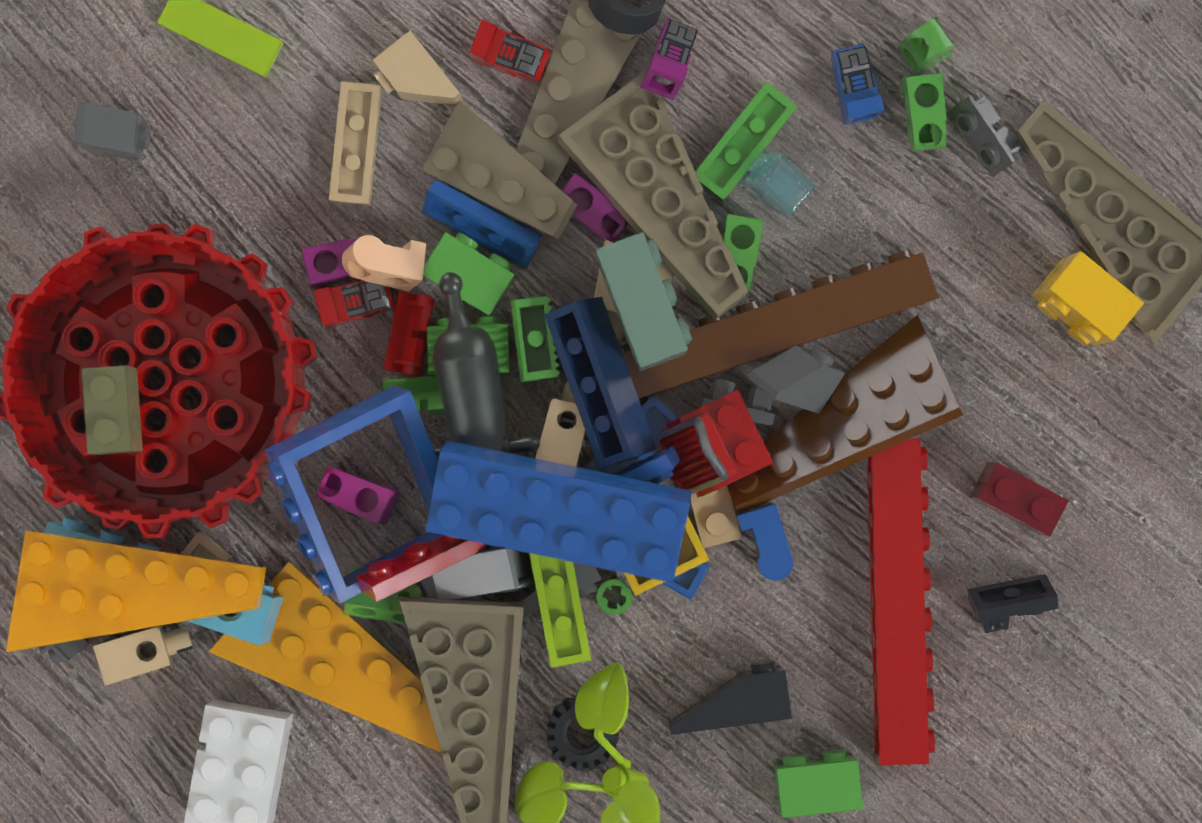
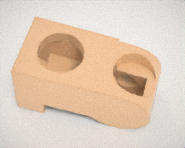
M364 235L359 237L344 251L342 265L345 271L356 279L409 292L422 282L426 243L410 240L402 248L386 245L375 236Z

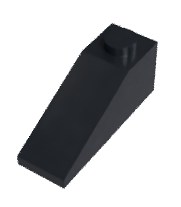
M774 661L752 663L751 670L740 672L669 721L670 734L792 719L785 669L782 666L775 667Z

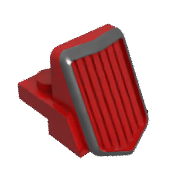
M738 389L663 425L665 431L662 432L658 439L659 451L673 445L681 459L672 469L674 475L670 479L678 488L690 490L691 494L695 493L697 498L712 493L773 463Z

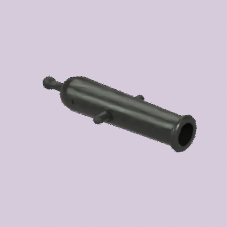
M445 273L439 280V288L446 297L449 322L447 330L438 336L434 344L433 363L451 441L511 454L536 451L540 446V441L536 436L514 437L509 433L495 345L483 328L472 326L469 323L463 309L460 294L463 288L461 277L457 273ZM443 446L433 447L437 460H439L440 450ZM484 544L486 548L485 550L501 548L498 546ZM511 549L519 586L515 589L488 594L513 592L535 584L529 553Z

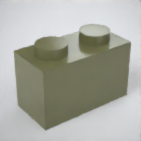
M124 365L82 369L88 454L103 455L143 452L137 368Z

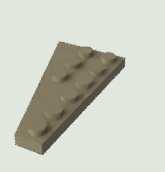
M645 70L558 135L557 142L638 234L643 232L647 241L655 240L662 261L712 318L717 320L742 300L748 290L729 247L725 246L720 235L716 217L713 211L709 210L702 194L704 190L680 136L676 135L664 100L660 99L658 94L640 88Z
M1043 100L1020 126L1015 135L1099 266L1144 302V305L1135 314L1133 319L1150 346L1155 345L1202 287V228Z

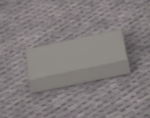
M503 547L480 551L433 574L438 599H460L511 590L519 586L511 549Z

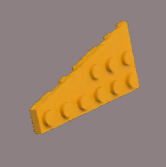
M25 531L6 652L258 609L261 604L266 567L44 532Z
M292 561L288 562L269 583L274 586L272 593L284 596L270 642L256 645L224 634L208 651L442 753L421 677L353 616L344 615V608L328 595L323 596L319 586Z

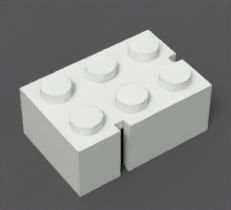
M213 700L205 705L199 742L206 744L197 749L184 823H274L293 713L221 700Z

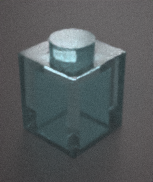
M772 151L768 154L763 153L751 164L749 168L751 174L744 180L776 213L790 216L816 187L783 153Z

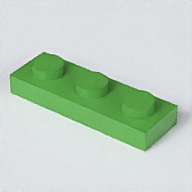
M766 82L695 171L701 186L723 202L798 106Z

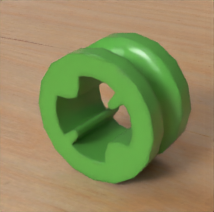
M612 577L605 579L599 584L598 590H596L598 606L607 614H622L629 608L632 602L631 589L620 578ZM612 585L620 586V594L625 597L621 605L616 602L617 607H609L607 605L608 599L603 596V592L607 587L610 591L612 590Z

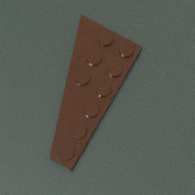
M918 314L843 376L820 414L802 409L763 441L773 463L727 485L733 505L739 514L963 415Z

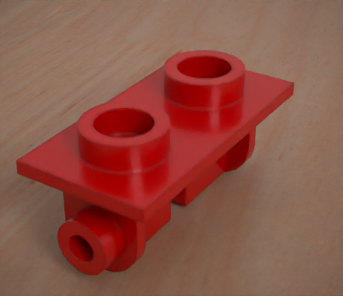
M398 291L383 370L421 377L427 345V327H430L435 307V299L432 296Z

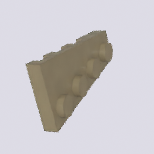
M458 101L421 169L426 175L448 186H452L460 192L556 240H559L577 207V204L461 101Z

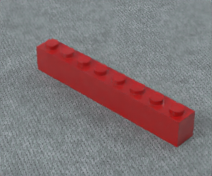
M920 438L908 439L867 457L874 757L879 765L929 764V753L935 752V733L933 729H928V713H933L934 693L932 688H927V672L933 671V654L931 648H926V632H931L932 614L930 607H925L924 591H930L931 574L929 567H924L923 551H929L930 534L928 527H923L922 511L928 510L929 495L927 487H922L921 471L927 470L928 456L926 447L920 446Z

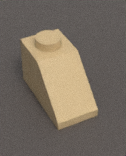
M411 31L407 32L372 60L378 69V72L373 76L387 94L394 90L404 100L455 106L458 101H463L459 91Z

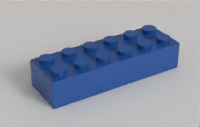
M447 440L440 450L426 532L673 583L690 507L691 491Z

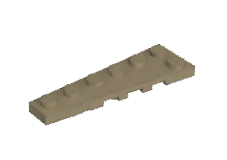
M572 0L516 149L519 154L555 185L571 159L558 144V135L604 101L643 33L635 35L620 34L606 28L594 17L589 8L588 0ZM494 209L497 213L505 216L506 218L518 224H523L531 229L530 226Z

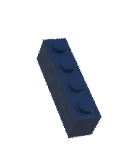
M602 296L576 300L544 314L599 469L623 463L657 450Z

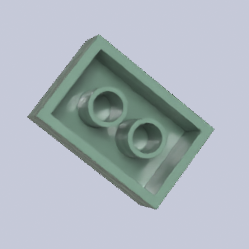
M641 232L596 249V260L638 371H644L685 355L688 351L686 345L692 341L691 334L684 317L676 319L672 306L676 305L677 298L669 278L661 280L657 268L661 267L662 259L655 240L647 241L644 233Z

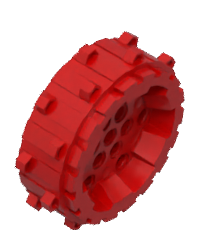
M150 224L147 231L132 232L129 235L116 238L105 228L98 226L84 232V242L81 251L73 254L68 259L63 258L41 278L42 281L31 294H13L5 308L15 324L9 340L6 341L2 361L4 390L0 394V419L11 422L17 438L15 440L30 468H35L44 477V482L46 483L43 493L44 500L54 508H61L75 502L85 507L87 511L101 516L102 526L117 531L123 530L131 521H135L144 538L166 537L173 521L185 520L184 518L198 517L209 528L227 523L231 502L240 499L247 503H253L264 493L262 483L269 477L267 473L270 472L267 464L270 462L264 450L295 435L299 418L302 417L303 412L310 410L312 393L306 390L304 368L318 358L316 343L297 337L292 324L294 321L288 312L294 302L287 290L283 287L268 288L265 284L267 263L253 253L236 260L215 248L213 231L197 224H193L179 237L174 235L171 227L167 224ZM161 287L164 292V300L158 307L151 308L147 301L148 294L153 288ZM228 325L233 326L236 331L235 342L229 347H222L218 340L220 330ZM160 327L165 334L164 343L159 348L152 349L148 342V336L153 329ZM89 329L93 334V343L89 349L82 351L78 345V337L82 331ZM197 347L201 353L200 363L195 368L188 369L184 363V354L189 348ZM120 349H125L130 358L127 366L137 368L143 452L103 455L88 454L86 433L83 432L79 425V419L85 412L82 369L114 366V355ZM161 368L165 373L166 381L164 386L155 391L149 384V376L154 369ZM196 387L202 395V401L198 408L190 410L185 404L184 397L189 389ZM227 407L234 408L238 414L237 424L230 430L225 429L220 423V415ZM156 409L163 410L167 419L166 425L160 431H155L149 421L151 414ZM160 449L167 456V466L158 473L152 468L150 460L152 454Z

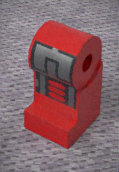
M483 19L469 51L471 61L534 83L540 82L551 53L542 45L499 29L497 25Z
M365 280L332 288L326 287L313 290L322 325L326 328L373 317L375 314L395 308V299L391 287L366 282Z

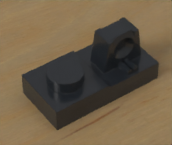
M1046 574L967 589L968 601L978 622H981L985 633L1009 629L1010 616L1038 615L1044 611L1058 609V595Z

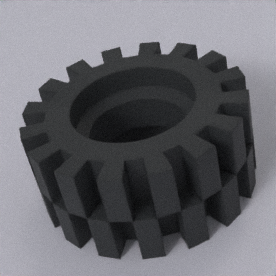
M568 697L559 706L557 705L554 708L553 713L549 717L546 730L548 748L551 749L553 757L556 760L559 759L562 765L567 768L569 766L573 767L575 771H582L586 768H589V770L596 769V766L601 763L604 765L611 755L597 740L586 748L577 747L569 741L567 728L576 719V697ZM603 732L604 737L616 749L617 742L619 741V732L612 735Z

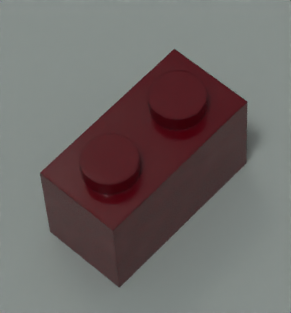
M987 462L969 498L1036 534L1049 537L1069 500L998 462Z

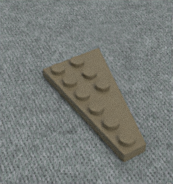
M399 597L435 732L442 751L443 761L453 791L460 823H507L523 603Z

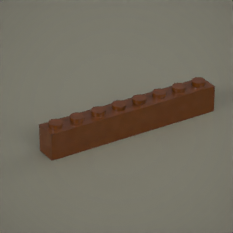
M907 249L888 256L889 264L874 268L872 262L849 269L850 277L836 281L834 274L811 282L813 289L799 294L796 287L774 294L776 302L760 306L759 300H755L736 307L737 315L722 319V316H720L717 320H714L711 315L698 320L700 327L689 330L692 341L686 345L688 351L685 355L641 372L638 371L629 344L622 345V354L638 398L642 399L783 352L795 345L800 346L938 299L939 296L924 252L912 256L911 250Z

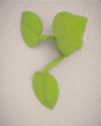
M613 663L588 678L579 689L575 701V714L579 725L584 729L594 730L595 739L619 764L609 768L604 773L602 784L569 781L563 783V769L558 763L544 761L532 766L522 777L515 795L516 817L523 823H559L567 808V797L564 791L570 789L603 792L612 797L614 802L604 809L601 823H660L659 801L654 789L649 785L648 777L643 772L631 769V760L624 758L603 735V732L611 735L619 732L627 718L629 692L627 677L622 664Z

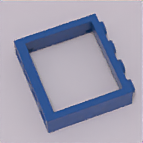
M395 385L264 450L270 462L267 464L270 471L267 474L276 487L280 486L285 500L281 501L282 509L288 520L292 524L296 523L301 536L297 538L298 546L307 560L311 559L315 567L316 573L312 574L313 581L319 586L323 596L328 595L340 604L362 593L356 577L367 572L368 567L373 563L381 560H392L405 554V549L413 544L428 543L441 537L440 534L427 532L342 577L294 462L390 415L429 512L438 460L411 392Z

